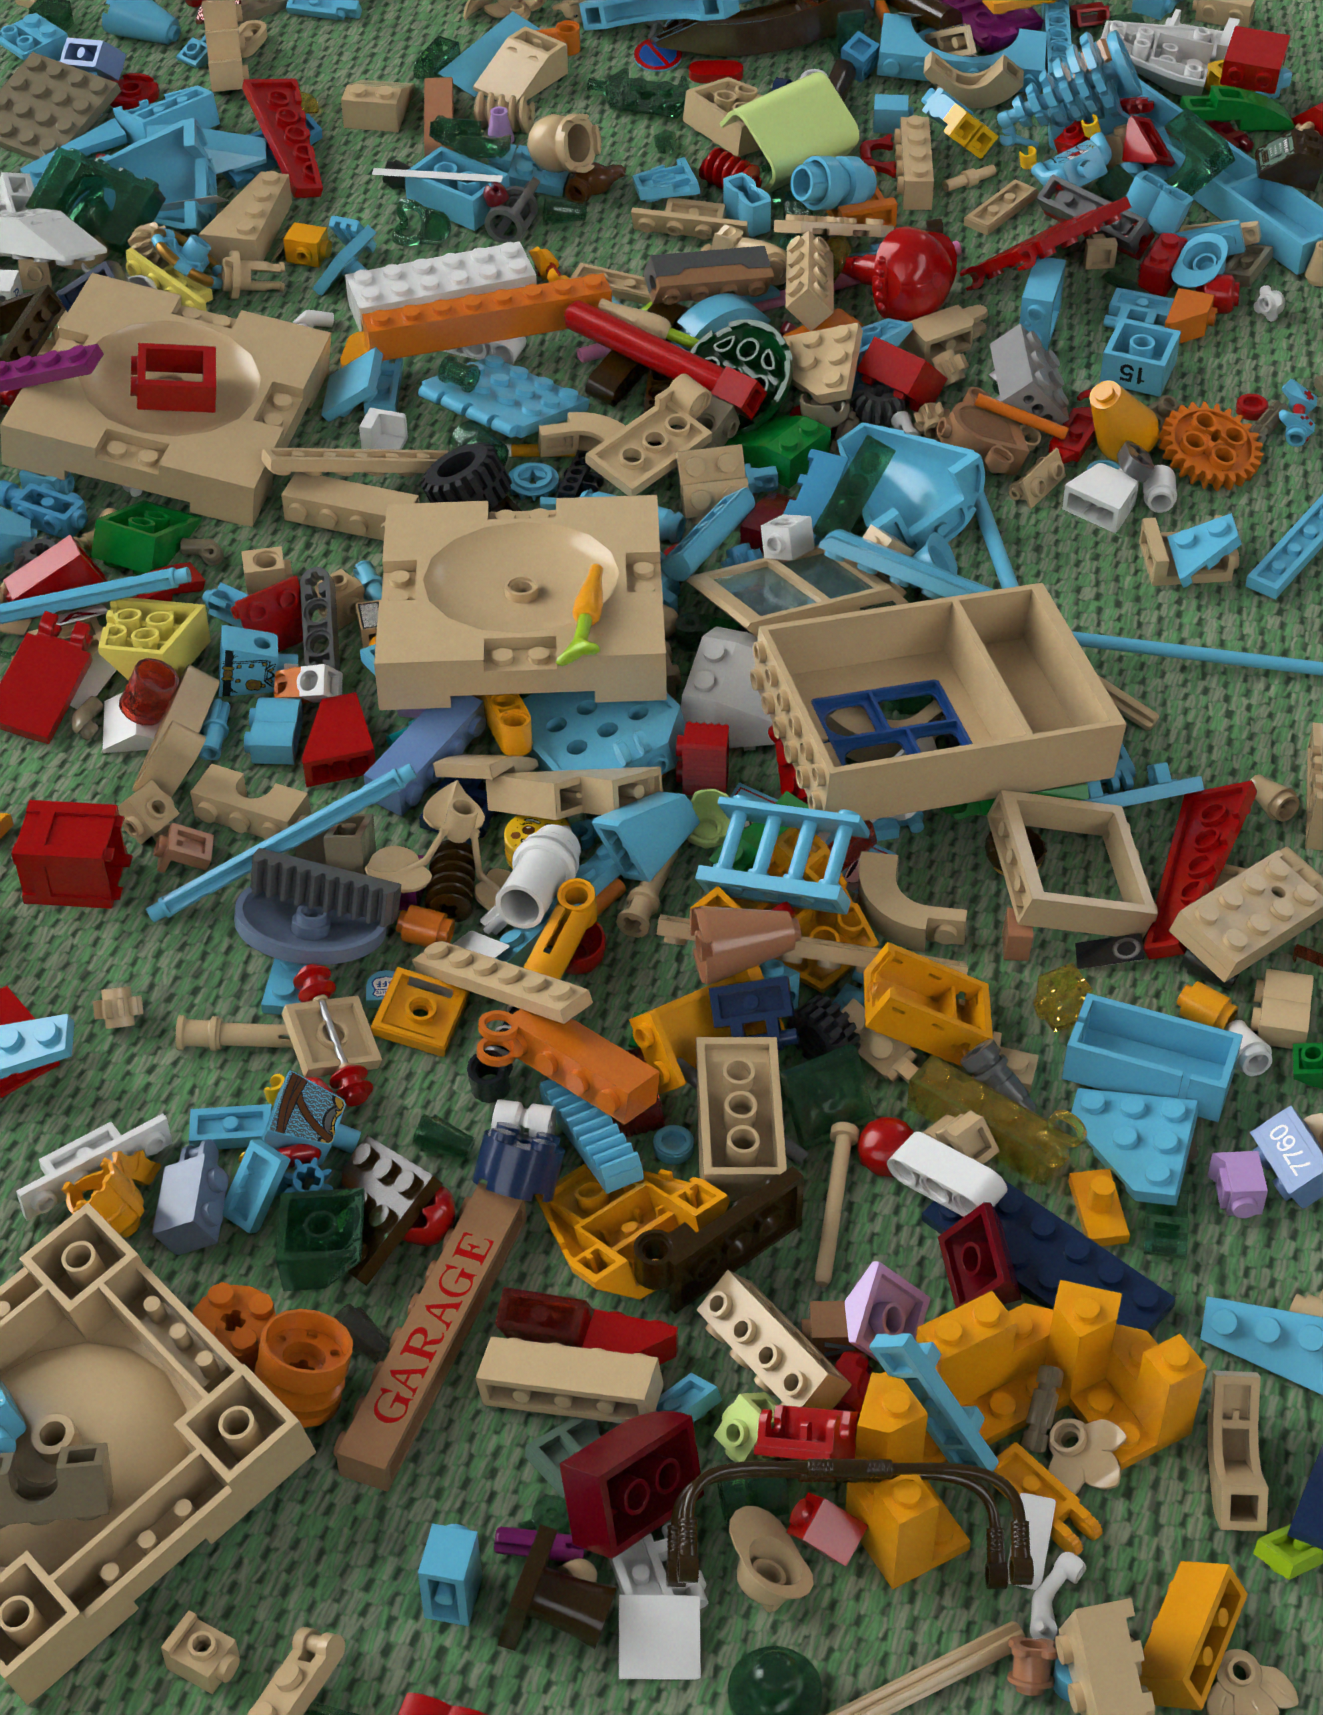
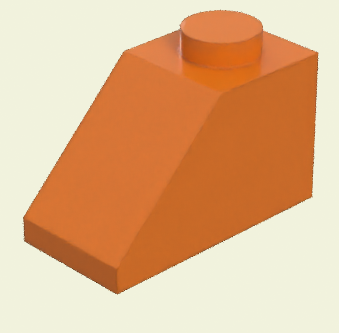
M1178 288L1164 327L1181 331L1179 344L1205 336L1208 325L1214 326L1218 308L1213 307L1215 295Z

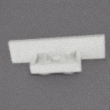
M161 1114L123 1135L119 1133L112 1122H109L40 1158V1167L45 1176L16 1191L25 1219L28 1221L66 1201L67 1195L61 1190L65 1182L70 1181L74 1184L91 1173L103 1170L100 1167L102 1160L106 1157L113 1162V1152L122 1151L124 1155L131 1156L135 1151L143 1150L145 1156L148 1157L159 1153L163 1148L171 1145L172 1139L166 1116Z

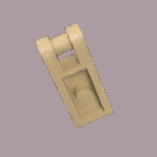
M309 1627L299 1628L293 1637L292 1651L276 1671L274 1677L247 1715H304L345 1652L344 1638L341 1635L329 1632L321 1635L317 1629Z

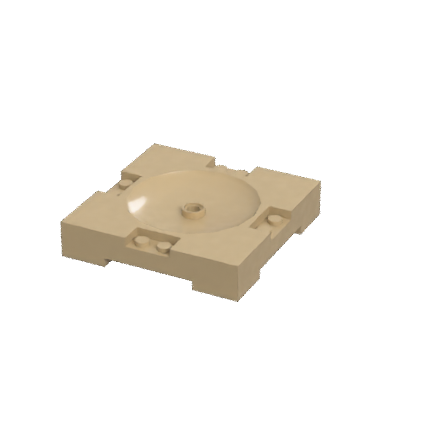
M92 273L59 326V339L52 350L59 352L69 350L77 345L88 346L98 344L104 355L92 374L21 389L0 424L2 465L45 476L57 477V479L65 480L68 473L72 472L190 502L191 513L253 527L273 486L274 474L261 461L262 448H288L307 407L311 408L329 372L331 332L243 310L235 319L226 315L181 305V295ZM138 343L216 346V412L138 410L137 396H130L131 376H137L131 375V356H138ZM146 371V379L202 382V374Z
M657 495L556 498V510L538 508L532 511L500 510L498 512H489L488 501L387 504L382 558V597L378 608L374 658L379 710L451 708L452 696L595 691V703L667 700L666 648ZM599 564L603 567V606L599 621L591 626L588 641L596 643L600 647V651L595 655H583L563 667L556 664L557 658L574 639L577 622L573 618L572 611L575 599L588 576L590 566Z
M88 1202L21 1256L19 1260L24 1267L0 1286V1379L10 1391L27 1425L25 1432L15 1440L17 1445L15 1459L19 1473L32 1482H48L56 1477L55 1469L61 1447L107 1443L114 1490L109 1515H101L89 1521H82L77 1518L61 1519L40 1526L30 1523L12 1524L0 1529V1675L26 1705H29L41 1696L139 1608L134 1601L204 1539L212 1545L316 1453L303 1426L292 1412L245 1364L242 1365L143 1263L138 1253Z

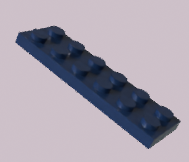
M1004 1180L1007 1186V1193L994 1206V1209L1002 1222L1020 1291L1041 1306L1053 1310L1060 1280L1122 1293L1117 1324L1145 1330L1149 1334L1175 1306V1297ZM933 1201L922 1213V1221L940 1234L963 1218L960 1214L936 1201Z

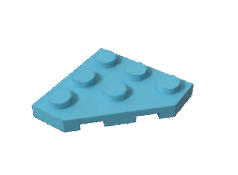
M1078 1088L1069 1118L1071 1128L1080 1139L1084 1138L1092 1147L1093 1153L1106 1169L1110 1168L1111 1174H1116L1124 1183L1126 1191L1135 1201L1177 1206L1199 1112L1198 1100Z

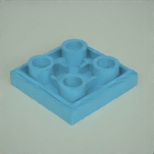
M376 347L329 376L321 413L328 422L339 416H347L355 406L362 402L368 403L376 396L378 392L376 388L378 377L382 372L380 367L383 353Z

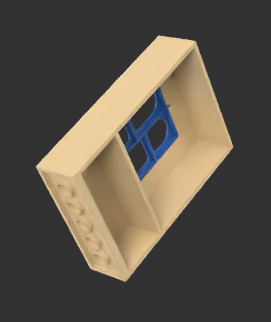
M1043 583L759 626L758 641L753 643L755 669L750 671L751 685L753 690L758 691L761 696L764 713L766 715L769 714L772 719L775 737L781 739L784 745L786 761L789 764L792 763L796 770L797 784L800 789L804 788L807 794L809 809L837 813L841 809L851 810L858 813L863 821L993 799L997 797L1000 790L1028 793L1114 778L1126 722ZM921 695H932L936 698L946 717V720L891 728L879 707V703ZM860 706L866 711L875 732L850 736L839 735L827 727L825 718L834 710ZM943 734H953L961 746L921 752L916 740ZM898 743L906 754L904 756L845 765L846 755L859 748Z

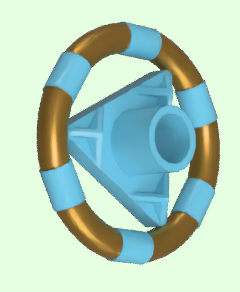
M165 228L153 231L151 241L156 251L173 268L207 288H222V266L209 254L211 247L205 240L194 234L187 238ZM208 267L214 276H208L203 271Z

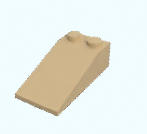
M696 1037L699 1177L726 1193L730 1201H737L741 1197L750 1196L763 1187L764 1183L775 1174L780 1175L787 1170L777 1037Z

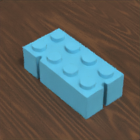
M1087 993L1078 1016V1021L1075 1023L1067 1044L1062 1079L1104 1091L1198 1100V1117L1219 1122L1236 1069L1243 1035Z

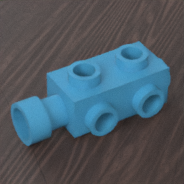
M7 480L0 481V506L8 509L13 508L14 513L30 519V527L64 539L69 535L74 537L89 522L85 502L76 493L71 492L65 495L56 492L47 483H43L41 486L29 483L24 489H20L15 483Z

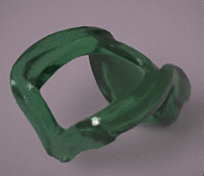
M404 198L398 201L397 216L400 219V223L395 227L392 234V241L395 244L401 246L417 244L439 245L446 241L452 227L449 217L444 212L425 207L413 199ZM406 210L416 211L420 215L421 226L418 234L415 236L401 234L408 226Z

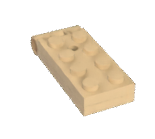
M1288 846L1284 847L1180 910L1169 932L1225 983L1323 919V877Z

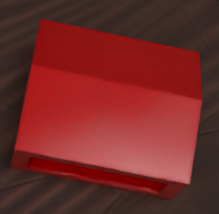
M1102 2L1070 5V23L1074 29L1105 25L1106 20L1110 21L1109 6H1104ZM1097 12V14L1081 16L1084 13Z

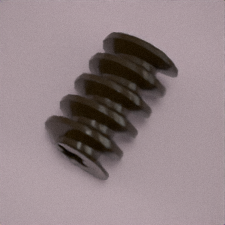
M445 840L441 842L429 864L432 878L426 887L425 907L446 913L447 918L454 919L455 922H463L472 914L475 881L473 849L466 842L455 843Z

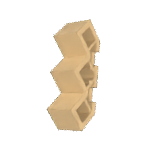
M235 0L202 1L212 92L242 89L243 80L250 78L248 65H243L241 52L246 51L245 35H239L238 21H243L241 4H236Z

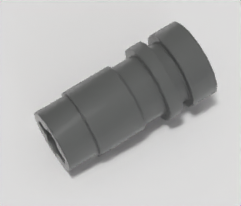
M988 1039L970 1050L960 1060V1063L967 1073H973L971 1077L973 1081L983 1086L985 1093L997 1110L1012 1125L1031 1114L1035 1110L1036 1104L1030 1098L1028 1091L1016 1074L1006 1065L1008 1063L1004 1054L999 1055L1001 1049L993 1039Z

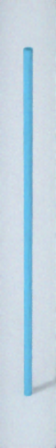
M808 599V604L816 603L813 599ZM1072 631L1082 647L1323 676V662Z

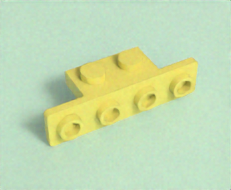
M133 248L126 250V269L130 276H146L154 281L157 289L181 295V305L207 311L206 303L213 300L212 289L184 276L171 265L161 269Z

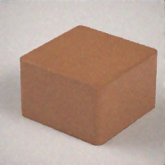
M1008 907L1002 929L1003 959L1028 961L1033 942V926L1018 925L1014 909Z

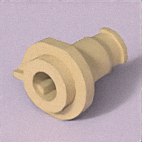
M232 250L229 257L222 259V291L229 292L230 299L238 300L240 291H268L273 289L284 292L285 284L281 281L251 280V271L285 272L284 262L272 264L267 261L240 260L239 251Z

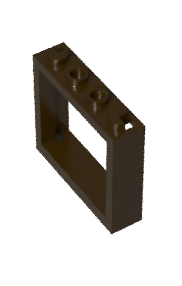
M49 285L0 302V336L8 334L0 347V361L11 362L19 360L24 356L35 357L41 350L66 310Z

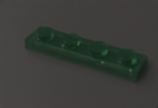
M869 435L866 436L816 522L813 534L824 539L829 532L836 529H842L850 533L896 450Z

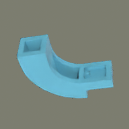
M722 293L698 302L685 312L677 322L683 327L680 330L681 332L700 340L711 330L715 333L729 326L728 322L734 320L752 319L768 324L771 319L744 297L733 293ZM671 341L672 344L690 352L691 349Z

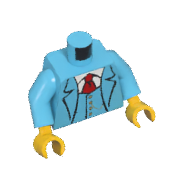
M1093 114V123L1085 124L1084 120H1081L1084 135L1090 138V140L1043 163L1037 162L1036 148L1028 146V155H1024L1019 151L1020 166L1023 169H1031V173L1043 186L1046 185L1052 175H1055L1081 187L1108 173L1106 165L1112 158V150L1104 134L1101 132L1098 117Z

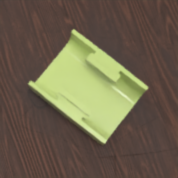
M814 72L733 109L720 122V126L723 128L740 119L744 121L772 169V179L763 188L767 193L791 183L793 171L797 166L802 165L807 158L811 156H846L859 141V129L854 118L830 79L822 72Z

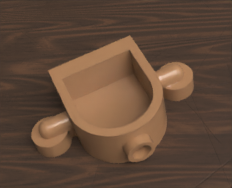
M970 387L963 398V402L954 406L949 417H942L939 420L937 435L940 442L974 450V452L981 455L984 469L989 470L991 473L1017 475L1030 452L1019 423L975 406L974 403L978 393L988 397L991 396L981 388Z

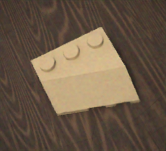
M729 77L686 90L683 122L733 155L740 157L761 150L742 119L723 128L720 126V122L731 110L763 95L757 93L756 87Z

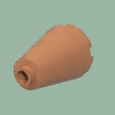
M699 906L690 909L691 936L695 935L696 944L693 954L700 979L705 985L717 983L795 950V942L801 941L799 921L797 918L791 919L788 911Z

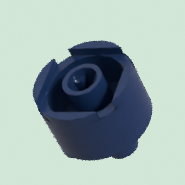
M497 1122L496 1128L485 1130L472 1179L473 1182L478 1185L484 1179L488 1181L487 1190L515 1199L532 1201L533 1194L535 1193L544 1194L542 1202L552 1201L565 1150L559 1146L561 1138L545 1132H537L536 1138L530 1137L527 1134L520 1133L521 1127L507 1122Z

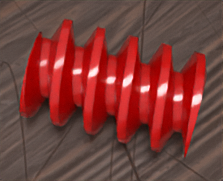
M721 147L714 148L701 163L699 177L710 184L716 185L718 188L723 189V178L738 173L750 176L755 181L756 187L761 188L762 182L758 165L751 164L748 160H742L741 157L733 155Z

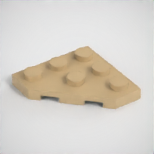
M786 214V220H774V232L805 234L809 230L812 234L885 238L889 232L894 230V226L883 225L884 219L866 218L865 224H856L857 218Z
M859 322L783 336L790 348L793 359V378L791 384L802 392L807 391L810 393L813 399L820 404L851 399L863 334Z

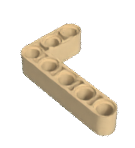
M189 664L187 665L174 690L132 791H138L149 781L153 780L162 792L170 797L173 796L205 743L206 737L199 734L220 684L219 679Z

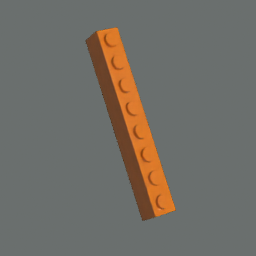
M604 273L588 274L584 277L573 279H559L555 282L537 285L529 284L525 287L508 290L499 289L495 292L478 295L470 294L465 297L449 300L440 299L431 303L406 305L396 309L376 310L372 313L362 314L365 347L367 352L376 347L383 353L382 361L565 330L567 328L565 326L564 313L570 304L581 300L598 308L602 298L612 302V290Z

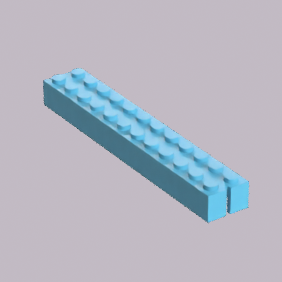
M1120 77L1113 79L1119 99L1130 98L1131 96L1124 88ZM1140 79L1142 95L1138 97H1148V101H1154V109L1151 112L1128 115L1123 111V115L1113 117L1109 114V108L1105 107L1101 99L1105 118L1098 119L1101 132L1104 135L1113 133V128L1116 126L1127 124L1131 115L1151 119L1175 161L1172 167L1161 166L1167 172V181L1190 195L1197 203L1222 221L1238 219L1240 223L1259 221L1261 239L1259 243L1255 244L1273 246L1274 259L1296 275L1305 272L1314 253L1316 243L1323 240V208L1292 186L1258 178L1256 161ZM1079 94L1080 101L1082 100L1085 108L1086 122L1093 123L1092 113H1089L1084 103V97L1082 98L1081 94Z

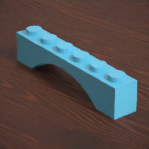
M585 0L579 3L584 31L666 19L721 20L740 11L738 0Z

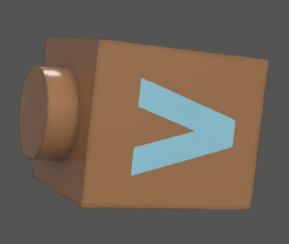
M810 1301L809 1319H801V1333L827 1360H838L845 1351L863 1353V1351L849 1343L845 1301Z

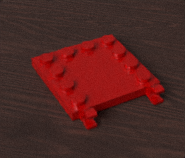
M1127 196L1058 223L975 266L963 269L959 273L961 277L967 274L972 277V284L967 286L966 290L972 291L980 288L983 285L985 275L988 280L1004 273L1003 268L1007 266L1013 268L1024 263L1017 268L1018 271L1022 272L1030 269L1035 265L1037 255L1040 260L1057 252L1055 246L1060 244L1062 248L1078 242V236H1089L1101 230L1100 228L1104 224L1108 226L1121 220L1122 216L1120 213L1132 208Z

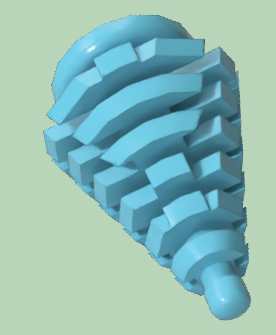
M1086 31L1080 36V44L1085 60L1081 52H1078L1077 46L1074 43L1066 49L1068 63L1072 74H1075V79L1071 77L1066 63H1062V57L1059 56L1052 65L1059 86L1055 87L1054 79L1050 72L1047 73L1045 69L1039 75L1043 94L1040 95L1034 82H1031L1025 89L1028 101L1024 102L1020 95L1012 100L1013 108L997 115L999 126L1002 129H1007L1013 126L1014 123L1020 122L1022 127H1031L1033 125L1031 116L1035 115L1041 126L1049 125L1051 121L1047 111L1048 108H1051L1057 122H1069L1063 101L1068 104V109L1073 118L1076 117V121H1081L1082 119L1086 121L1085 108L1082 100L1080 101L1079 94H1081L1082 98L1084 97V103L1089 113L1095 114L1098 119L1105 118L1101 99L1105 107L1109 108V114L1113 117L1123 115L1113 79L1120 77L1127 93L1134 98L1142 95V88L1132 59L1118 31H1111L1107 35V45L1112 58L1108 63L1101 56V51L1096 41L1093 43L1092 35Z

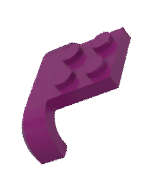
M942 0L962 13L963 24H970L974 42L988 53L1008 48L1016 40L1019 29L1039 30L1042 28L1044 21L1032 7L1007 11L1005 14H993L982 0Z

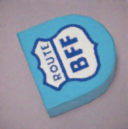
M378 971L368 979L366 985L367 1008L380 1007L394 971Z

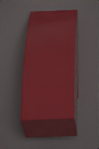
M772 493L760 500L740 526V545L749 543L751 549L756 550L760 548L761 552L764 553L761 525L783 515L789 499L796 500L797 498Z

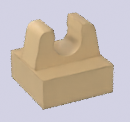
M1102 233L1091 234V239H1086L1083 260L1085 270L1115 268L1118 246L1115 237L1106 238Z

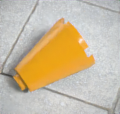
M1103 381L1097 384L1092 389L1089 399L1097 444L1101 452L1110 460L1119 463L1117 453L1125 441H1131L1149 453L1156 445L1160 434L1158 419L1155 413L1116 382Z

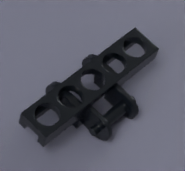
M577 450L570 467L564 472L563 481L557 486V498H579L583 491L592 489L593 493L599 491V487L604 483L603 476L599 473L590 472L591 467L585 463V459H582V457H586V453L589 451Z

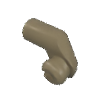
M182 538L181 540L182 555H198L206 564L211 566L218 565L223 560V550L213 539Z
M89 697L71 717L73 731L76 734L79 733L85 740H89L99 730L98 725L91 721L103 709V704L97 697Z

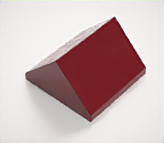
M983 1202L938 1236L955 1308L990 1291L995 1293L1003 1305L1022 1300L1002 1222L991 1202Z

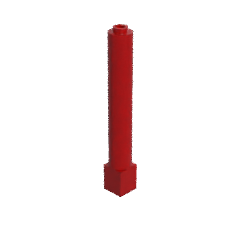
M577 300L570 304L564 313L567 329L673 380L681 374H687L708 389L712 396L734 405L736 413L752 420L767 395V391L758 380L728 366L723 368L586 302Z

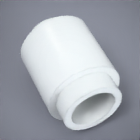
M1155 465L1154 470L1146 482L1143 483L1144 501L1152 511L1157 513L1167 512L1177 500L1175 473L1170 467L1165 465Z

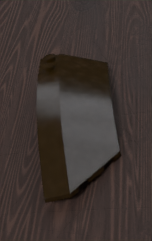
M779 0L767 5L740 10L738 13L721 20L699 21L680 19L678 21L677 19H672L662 27L664 32L656 33L649 39L653 45L659 48L714 56L762 54L799 47L826 37L828 39L836 38L842 35L843 30L848 27L857 28L865 25L868 22L867 19L873 17L874 13L869 0Z

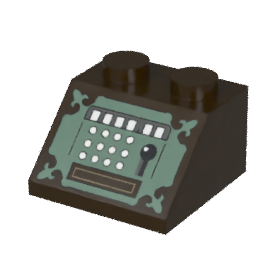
M1293 129L1257 148L1255 161L1258 178L1315 192L1323 171V136L1311 129H1304L1303 131Z

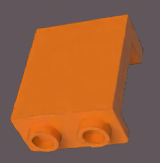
M870 166V167L873 169V171L875 172V175H876V172H877V171H876L875 167H874V166ZM876 185L875 193L871 199L861 203L838 206V210L833 208L826 210L830 217L857 218L856 224H865L866 218L884 219L883 225L896 227L898 203L894 197L884 198Z

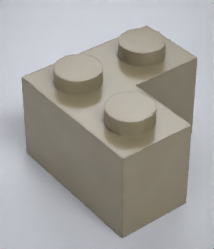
M355 814L295 847L296 857L367 875L365 867L368 865L371 856L376 852L374 815ZM300 815L296 823L310 815Z

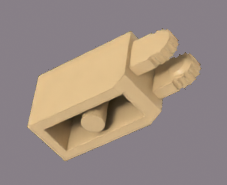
M957 304L908 321L913 323V330L905 337L904 346L913 355L929 363H933L932 358L950 349H953L955 354L970 350L973 339L986 333V325L981 320L986 319L988 316V309L981 304L962 309Z

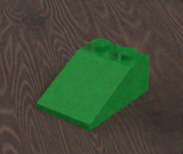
M772 416L759 428L729 438L724 446L742 444L744 464L750 463L751 468L776 466L778 483L790 489L797 483L800 474L807 475L809 471L808 455L811 449L830 453L831 428L807 416Z
M142 500L96 519L91 557L102 560L103 564L108 567L131 569L133 574L137 576L165 567L181 549L182 538H189L201 523L202 517Z

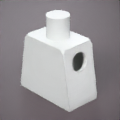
M1097 463L1065 485L1062 509L1116 533L1136 504L1139 481L1127 475L1121 467L1117 470L1104 463Z

